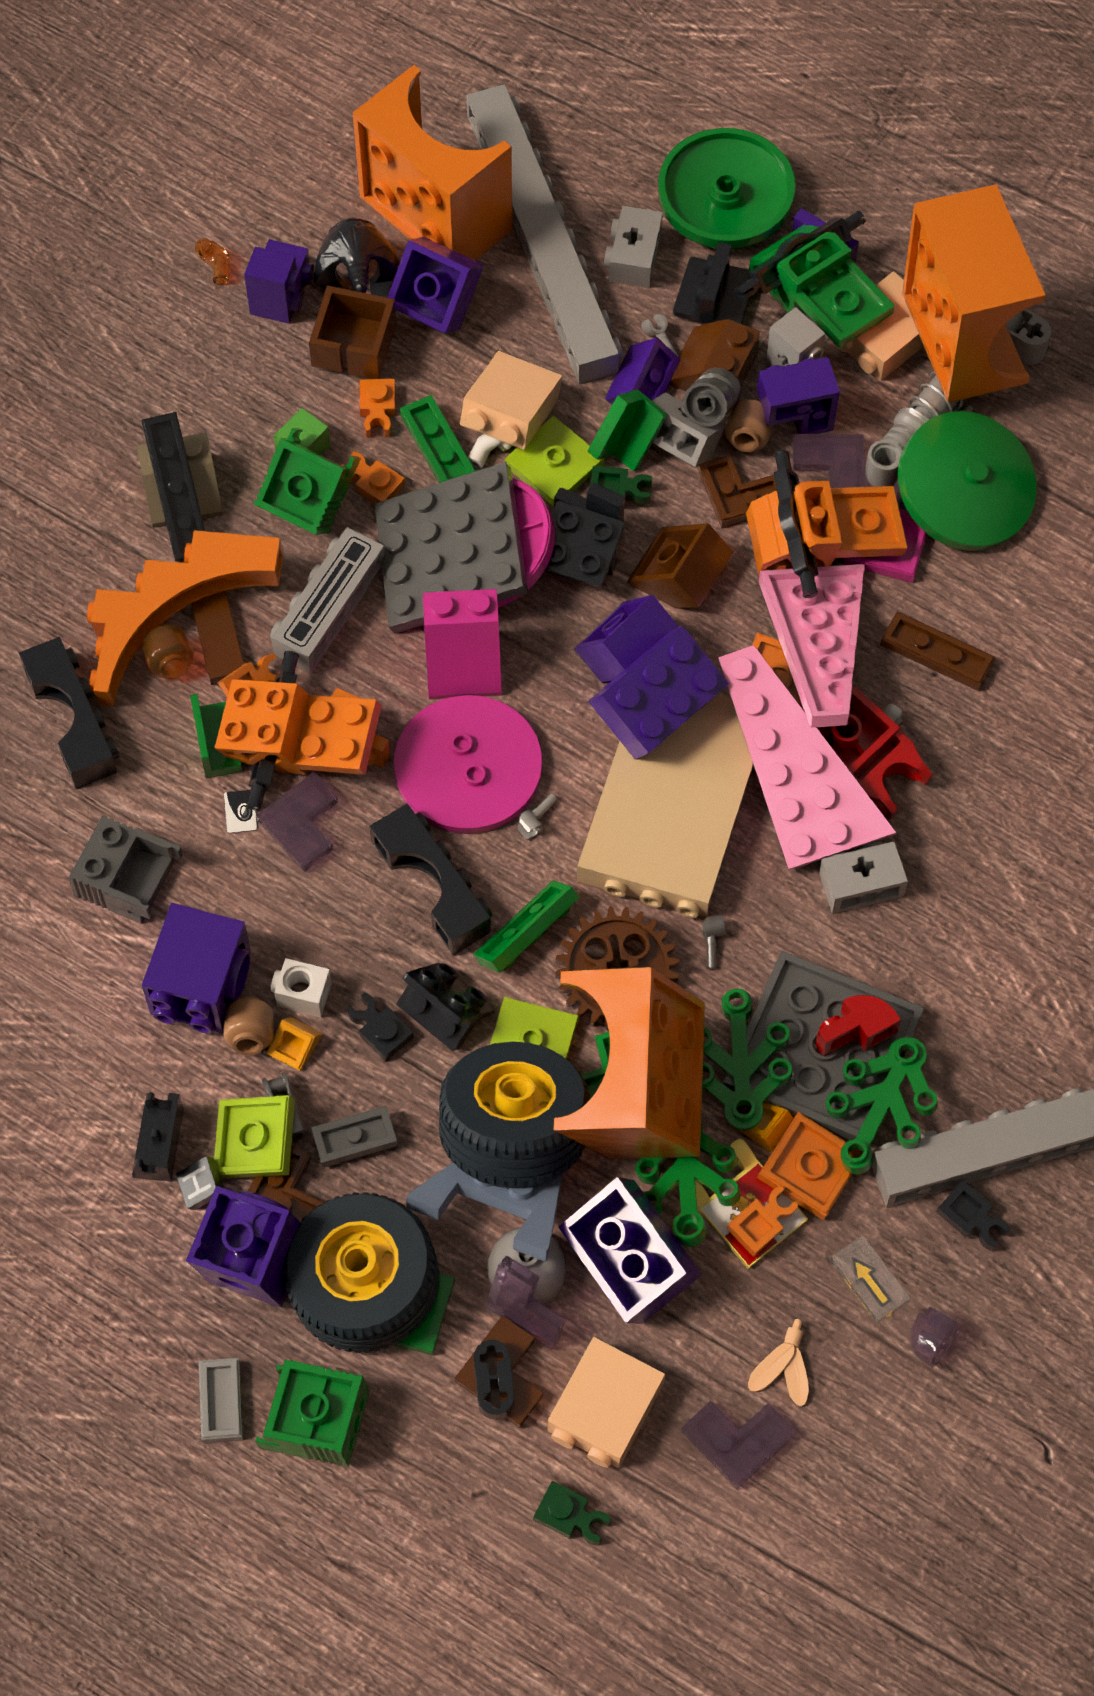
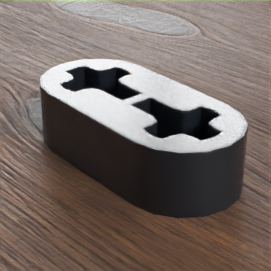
M487 1340L478 1345L474 1352L477 1402L479 1410L485 1417L499 1420L510 1414L514 1405L510 1354L508 1348L500 1341ZM495 1351L497 1358H503V1360L497 1362V1375H489L488 1363L480 1361L487 1358V1352ZM498 1384L500 1397H507V1400L501 1401V1407L497 1409L492 1407L491 1402L484 1401V1399L491 1397L490 1385Z

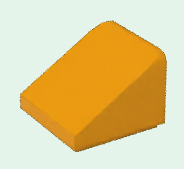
M288 1017L282 1019L267 1054L301 1071L319 1043L323 1033L295 1018Z
M763 1103V1118L759 1125L750 1130L739 1131L772 1153L792 1122L793 1117L787 1109Z

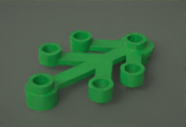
M735 988L727 991L722 998V1013L731 1024L733 1057L712 1041V1034L705 1027L704 1036L708 1040L704 1043L703 1054L734 1079L735 1093L714 1078L712 1066L703 1062V1071L707 1072L710 1076L708 1079L702 1080V1089H705L725 1106L724 1114L730 1126L737 1130L745 1131L759 1125L763 1118L762 1104L780 1085L788 1083L792 1078L791 1063L787 1059L777 1058L769 1065V1075L750 1092V1078L777 1049L784 1048L789 1043L790 1031L784 1023H772L767 1028L766 1038L748 1056L746 1020L752 1014V998L747 991ZM734 998H740L744 1003L736 1007L731 1005L730 1001ZM775 1031H781L785 1034V1037L781 1040H775L771 1037V1034ZM777 1067H784L788 1072L783 1076H778L773 1071ZM741 1105H747L751 1108V1111L743 1115L737 1112V1108Z
M912 1037L899 1038L890 1045L886 1055L866 1062H862L859 1059H850L844 1064V1079L852 1086L861 1085L866 1080V1077L890 1071L883 1083L848 1095L842 1092H833L826 1098L827 1112L836 1119L845 1117L849 1111L873 1104L856 1138L846 1142L841 1149L842 1165L848 1172L862 1174L871 1168L873 1155L870 1146L889 1109L897 1126L899 1144L906 1149H912L919 1145L921 1141L920 1128L911 1121L899 1090L907 1076L915 1094V1110L921 1115L928 1116L933 1114L938 1108L937 1095L928 1088L921 1071L926 1063L927 1053L924 1045L919 1040ZM907 1050L912 1051L914 1053V1055L908 1059H904L900 1056L901 1052ZM852 1068H859L862 1071L856 1077L848 1075V1072ZM922 1098L932 1099V1104L927 1107L919 1104ZM835 1101L845 1103L844 1107L839 1110L833 1109L831 1104ZM906 1131H913L916 1133V1136L911 1140H906L902 1137V1134ZM853 1149L863 1151L862 1156L859 1158H852L849 1153Z
M701 1122L700 1150L712 1157L715 1167L719 1171H732L738 1164L735 1150L729 1145H721L703 1133ZM722 1156H731L728 1161H719ZM677 1157L675 1163L661 1178L659 1166L667 1158L640 1159L636 1163L635 1171L642 1183L652 1184L656 1182L649 1191L643 1193L649 1201H656L653 1207L659 1215L663 1211V1199L679 1183L681 1213L673 1221V1231L679 1243L684 1246H697L702 1243L707 1235L705 1222L697 1209L695 1179L714 1191L719 1203L724 1206H733L740 1200L741 1193L738 1184L734 1180L724 1179L694 1157ZM648 1167L654 1168L653 1171L648 1174L642 1173L643 1170ZM727 1189L734 1190L731 1195H722V1193ZM689 1230H697L694 1234L686 1235Z

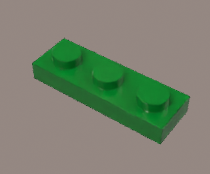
M432 395L400 408L402 420L438 483L475 472Z
M552 880L473 954L481 966L498 973L511 967L516 962L517 956L529 945L540 940L544 931L555 920L564 917L569 912L570 906L580 897L572 886Z

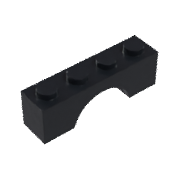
M57 637L18 652L36 699L59 701L74 712L73 724L68 733L58 742V746L75 789L116 774L114 759L119 758L117 748L112 737L105 739L101 729L106 727L104 719L98 707L91 709L87 699L92 698L93 695L86 678L78 679L75 669L80 668L72 647L65 649L61 638Z
M407 803L369 826L371 842L391 870L399 868L418 869L430 875L439 885L441 896L431 911L432 927L453 956L491 933L490 918L493 914L490 907L482 897L477 899L471 892L470 888H472L469 878L461 868L456 870L450 863L451 855L447 847L441 840L435 842L429 834V831H431L430 826L421 812L415 814Z

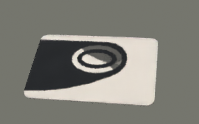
M250 790L224 793L228 833L257 829L255 811L246 808Z

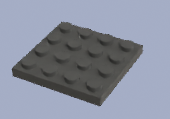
M506 462L375 503L379 543L384 545L385 556L381 564L388 625L394 633L424 625L423 593L497 589V602L528 593L512 470Z
M781 951L746 1029L748 1056L766 1038L767 1028L772 1023H784L789 1028L790 1040L784 1048L777 1049L750 1078V1092L769 1075V1065L774 1059H787L792 1065L791 1080L786 1084L780 1085L764 1103L787 1109L794 1117L797 1112H800L826 1130L854 1140L873 1104L849 1111L845 1117L836 1119L827 1112L826 1098L833 1092H842L848 1095L885 1082L890 1071L866 1077V1080L861 1085L852 1086L844 1079L843 1066L850 1059H859L862 1062H866L886 1055L890 1045L897 1039L903 1037L913 1038L924 1007ZM869 995L879 998L888 1003L900 1017L901 1022L898 1033L865 1052L857 1039L824 1057L815 1045L820 1025L835 1015H839L842 1018L840 1012L843 1000L851 996ZM775 1031L771 1034V1037L775 1040H781L785 1037V1034L781 1031ZM907 1051L901 1052L900 1056L904 1058ZM777 1067L773 1072L778 1076H783L788 1071L784 1067ZM852 1068L849 1070L848 1075L856 1077L862 1071L859 1068ZM726 1074L723 1085L735 1092L734 1079ZM835 1101L831 1104V1107L839 1110L844 1107L845 1103Z

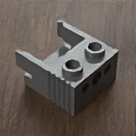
M102 815L68 877L73 894L77 898L82 897L84 901L94 902L95 905H101L102 908L107 907L111 912L142 924L145 918L150 919L152 915L150 907L175 862L174 857L181 861L183 857L181 846L142 830H133L132 826L127 827L124 823L114 822V819H108L107 816Z

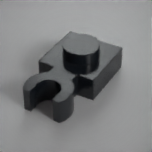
M364 992L361 995V999L364 1005L368 1007L366 1011L356 1012L349 1005L346 1008L347 1015L353 1023L364 1025L359 1030L360 1037L387 1062L414 1038V1033L388 1006L379 1013L376 1010L373 997Z
M964 1180L958 1184L936 1210L937 1214L964 1237H967L972 1230L977 1232L981 1245L991 1251L997 1243L990 1238L988 1231L996 1229L1005 1236L1010 1230L1009 1225L1004 1220L991 1218L987 1215L993 1205Z

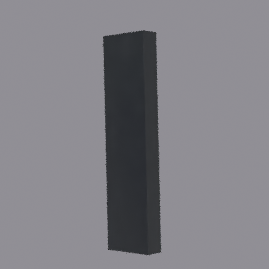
M177 412L142 419L141 423L174 559L178 561L184 559L186 544L192 543L194 530L205 531Z

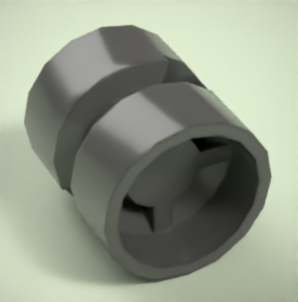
M714 367L706 370L687 389L683 397V408L686 416L699 426L711 427L717 425L739 401L741 386L738 379L732 372L724 368Z

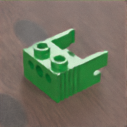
M292 428L287 439H280L268 467V475H265V481L262 482L263 487L259 489L260 493L257 494V500L254 501L253 505L315 535L330 533V526L333 525V520L336 519L335 514L339 512L338 508L341 507V501L344 500L361 458L350 456L349 463L342 466L299 445L301 442L299 435L303 430Z
M285 1359L284 1364L277 1365L276 1368L280 1378L263 1433L264 1439L257 1436L255 1442L260 1449L306 1459L314 1458L316 1461L321 1459L322 1462L328 1461L330 1464L335 1462L336 1465L343 1464L344 1467L349 1468L370 1392L363 1375L354 1376L353 1373L347 1375L344 1371L340 1373L338 1370L332 1371L330 1368L325 1370L324 1367Z

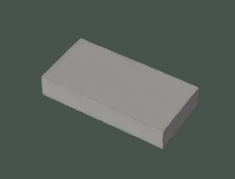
M239 1358L199 1361L202 1443L243 1440Z

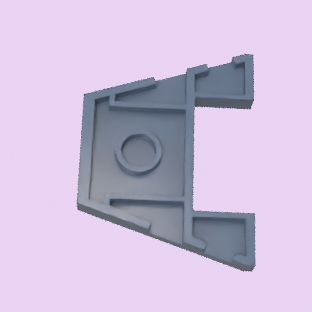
M452 1163L411 1191L406 1197V1207L439 1220L456 1194H461L526 1219V1221L514 1237L513 1249L546 1262L550 1252V1242L553 1235L563 1174L549 1182L533 1187L506 1188L480 1182L467 1175L457 1165Z

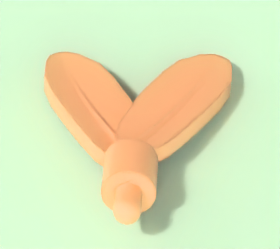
M795 1319L793 1327H788L784 1343L774 1349L751 1373L748 1382V1388L751 1392L766 1389L784 1371L790 1398L799 1407L806 1404L809 1395V1384L799 1350L803 1331L800 1330L802 1325L801 1319Z

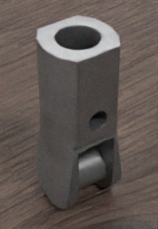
M285 1071L280 1072L281 1076L267 1081L265 1077L261 1080L267 1097L287 1091V1094L295 1099L293 1143L304 1139L309 1132Z

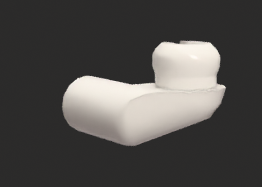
M483 434L477 438L468 459L474 469L480 470L483 468L491 450L498 446L502 451H507L512 445Z

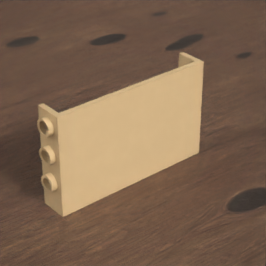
M719 692L649 754L634 759L624 745L619 742L577 865V882L604 889L606 893L615 897H624L626 895L640 899L643 904L650 907L659 908L664 906L675 909L685 917L696 918L699 916L707 918L710 899L753 767V761L732 698Z

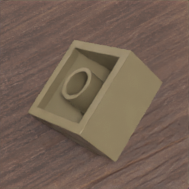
M207 433L185 436L183 441L202 519L223 515ZM147 444L136 445L152 527L166 526Z

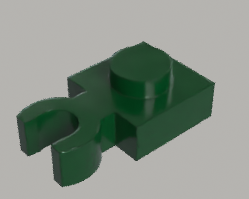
M593 465L591 484L596 483L623 495L625 498H631L637 504L647 505L650 504L651 493L641 492L638 489L642 487L652 488L653 477L641 474L634 478H628V469Z
M551 1481L533 1516V1521L569 1539L574 1530L577 1529L582 1532L586 1542L599 1546L601 1537L593 1534L590 1531V1526L595 1522L609 1526L611 1518L602 1511H592L590 1513L585 1511L588 1504L587 1498Z

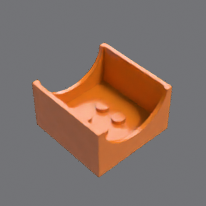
M413 65L353 112L360 197L409 240L426 237L472 260H476L513 230L512 146L503 140L501 143L490 148L464 150L445 145L428 135L422 129L419 81L421 70Z
M997 184L914 203L902 295L947 402H954L1028 384L1029 374L1025 371L1006 323L1023 310L1044 302L1046 294Z
M652 967L561 971L560 983L562 985H571L597 1001L601 1007L609 1029L610 1055L605 1076L594 1096L576 1112L564 1117L554 1118V1131L611 1159L700 1157L705 1002Z

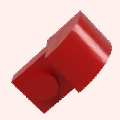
M869 995L851 996L843 1000L840 1012L842 1018L839 1015H835L820 1025L815 1045L824 1057L857 1039L865 1052L895 1036L898 1033L901 1019L888 1003L879 998Z

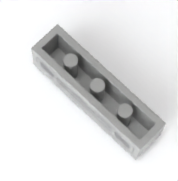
M346 527L340 538L335 537L331 541L325 560L321 565L317 564L314 566L303 592H297L294 595L288 614L283 620H278L271 630L270 639L272 641L273 653L277 657L283 659L285 651L296 652L300 655L296 667L310 674L313 672L382 570L381 561L385 556L384 545Z

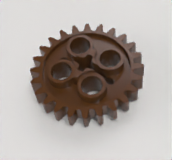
M610 906L607 917L602 918L600 913L594 910L592 923L581 917L579 918L581 931L571 927L568 929V935L572 942L563 940L560 942V948L567 954L556 955V963L565 966V968L557 970L555 978H561V971L611 969L613 961L610 943L611 936L617 937L618 959L621 968L652 967L671 981L678 982L679 974L669 969L677 967L679 959L668 957L675 950L676 946L675 944H663L668 935L667 930L657 934L654 932L657 923L656 919L645 925L642 923L644 912L640 911L633 919L629 918L628 907L623 909L621 916H616L613 907ZM628 941H638L643 945L644 952L640 955L632 956L624 950L623 946ZM599 944L606 950L607 954L602 959L596 960L590 958L585 950L590 945ZM571 985L559 986V993L571 992L566 1001L567 1007L575 1004L580 1005L577 1013L578 1018L583 1017L589 1012L592 1014L591 1026H594L600 1018L605 1019V1028L609 1031L605 1015L597 1001Z

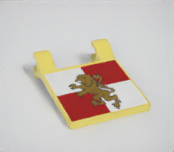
M737 1139L730 1146L735 1150L738 1158L737 1165L743 1169L740 1174L732 1179L738 1184L741 1193L740 1200L733 1206H724L719 1203L716 1194L709 1197L699 1181L695 1179L697 1209L746 1268L749 1269L806 1223L808 1218L797 1207L791 1217L778 1219L777 1221L784 1227L782 1232L754 1257L729 1232L727 1225L756 1198L765 1207L771 1192L774 1190L757 1178L763 1166L756 1159L743 1139ZM727 1189L722 1193V1195H731L734 1190ZM783 1194L777 1198L778 1205L783 1208L789 1207L793 1203L791 1199Z

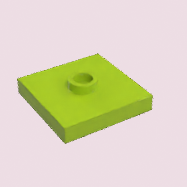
M552 416L539 428L525 450L517 447L504 459V462L511 467L512 472L517 477L530 485L554 507V496L559 488L574 492L592 476L593 465H604L605 457L599 460L594 458L587 452L590 445L555 416Z
M504 997L490 1045L512 1041L532 1043L549 1048L567 1059L578 1023V1015Z
M286 1095L219 1100L214 1160L221 1179L289 1175L295 1099Z

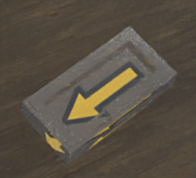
M863 1235L831 1256V1263L877 1324L909 1303L910 1297Z

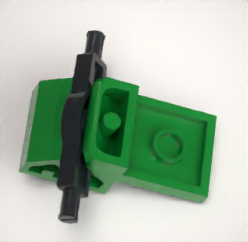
M856 211L846 219L833 218L820 227L813 225L799 227L752 257L749 265L751 279L735 288V293H739L736 296L741 301H744L756 292L762 294L770 293L787 312H790L795 307L800 311H804L839 349L892 315L895 305L850 259L852 250L845 243L852 239L850 232L866 222L865 218H862L864 215L860 211Z

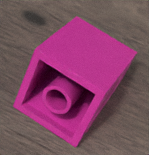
M497 589L423 593L429 699H446L461 695L502 696Z

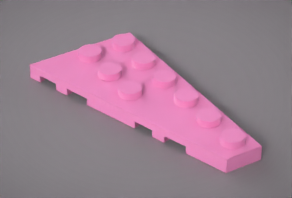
M865 564L817 567L819 574L815 576L818 595L813 598L803 597L800 577L794 573L793 569L760 571L758 582L810 728L847 725Z
M754 645L718 657L724 677L729 683L727 686L789 870L897 834L816 727L810 728L805 712Z

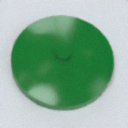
M715 128L704 130L685 138L668 153L659 172L658 199L666 219L683 236L696 243L717 248L718 242L732 245V249L750 246L767 239L785 223L794 203L795 177L786 156L766 138L742 129Z
M955 411L944 413L928 420L907 441L898 464L899 490L910 516L929 536L956 549L980 551L999 546L1009 540L1024 526L1035 505L1037 492L1036 476L1027 451L1018 438L1005 426L981 414Z

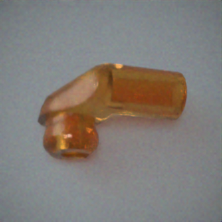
M208 238L198 240L195 244V252L202 261L213 268V282L217 285L228 284L230 282L229 252Z

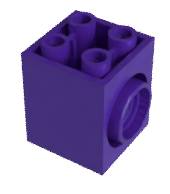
M175 903L170 904L142 982V989L149 1012L155 1019L167 1024H174L175 1021L189 1024L192 1029L206 1034L212 1031L224 1032L225 1010L230 1003L239 999L244 989L250 966L251 949L245 922Z
M216 1186L186 1262L211 1284L282 1308L287 1295L283 1280L284 1275L282 1273L285 1266L284 1262L292 1239L301 1222L292 1214L289 1208L270 1198L247 1191L237 1193Z

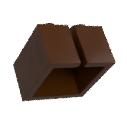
M327 286L309 341L311 366L341 373L343 367H347L348 373L351 375L380 379L397 324L395 299Z

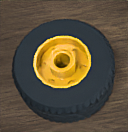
M512 1041L494 1043L478 1048L460 1059L448 1071L442 1082L439 1100V1135L443 1149L448 1158L459 1169L483 1183L497 1187L523 1188L549 1182L570 1169L579 1160L586 1147L554 1131V1118L570 1115L582 1108L590 1100L586 1081L577 1068L567 1059L543 1046Z
M353 1192L351 1195L347 1193L343 1197L336 1196L332 1200L325 1201V1204L316 1206L315 1210L312 1209L309 1212V1216H305L302 1219L291 1241L282 1272L286 1292L302 1324L315 1338L318 1337L319 1341L325 1342L330 1347L334 1346L338 1350L344 1349L346 1352L354 1351L355 1353H361V1351H364V1353H370L373 1350L376 1352L380 1351V1348L387 1349L391 1345H397L398 1341L407 1339L408 1335L411 1336L415 1332L414 1330L418 1329L422 1322H425L427 1314H430L432 1311V1305L435 1304V1297L439 1291L440 1271L437 1256L422 1221L408 1207L405 1208L403 1203H397L395 1199L388 1198L385 1195L379 1196L377 1193L369 1194L368 1192H363L359 1194V1192Z

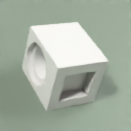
M285 958L282 970L275 971L271 982L270 990L275 994L277 1007L321 1018L332 985L330 969ZM299 982L309 985L302 992H295L290 989Z

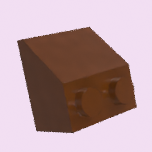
M729 319L695 326L679 355L680 361L669 385L687 391L706 370L717 367L732 372L742 387L758 355L760 331Z
M709 523L661 527L627 582L632 587L648 595H654L656 599L674 608L700 607L707 600L709 591L717 578L725 571L726 564L734 551Z

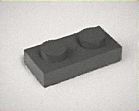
M387 1106L311 1127L322 1168L398 1146Z

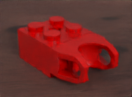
M853 684L847 725L816 727L883 816L889 820L896 815L895 812L898 808L884 788L883 780L886 777L894 774L904 775L924 786L932 778V772L921 760L913 742L900 731V727ZM847 733L852 735L851 738H844L842 736Z

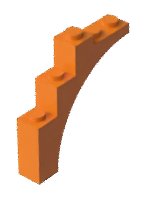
M194 530L192 543H187L185 547V563L145 560L143 572H138L136 592L96 589L94 602L90 601L88 604L87 622L92 624L97 636L95 653L99 661L97 670L91 671L90 690L94 692L99 705L114 706L121 680L133 656L144 641L175 613L192 602L222 591L251 586H279L284 557L280 538Z

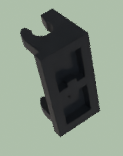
M152 1092L146 1094L132 1172L133 1178L172 1182L184 1111L180 1094L169 1093L167 1100L155 1098V1094Z

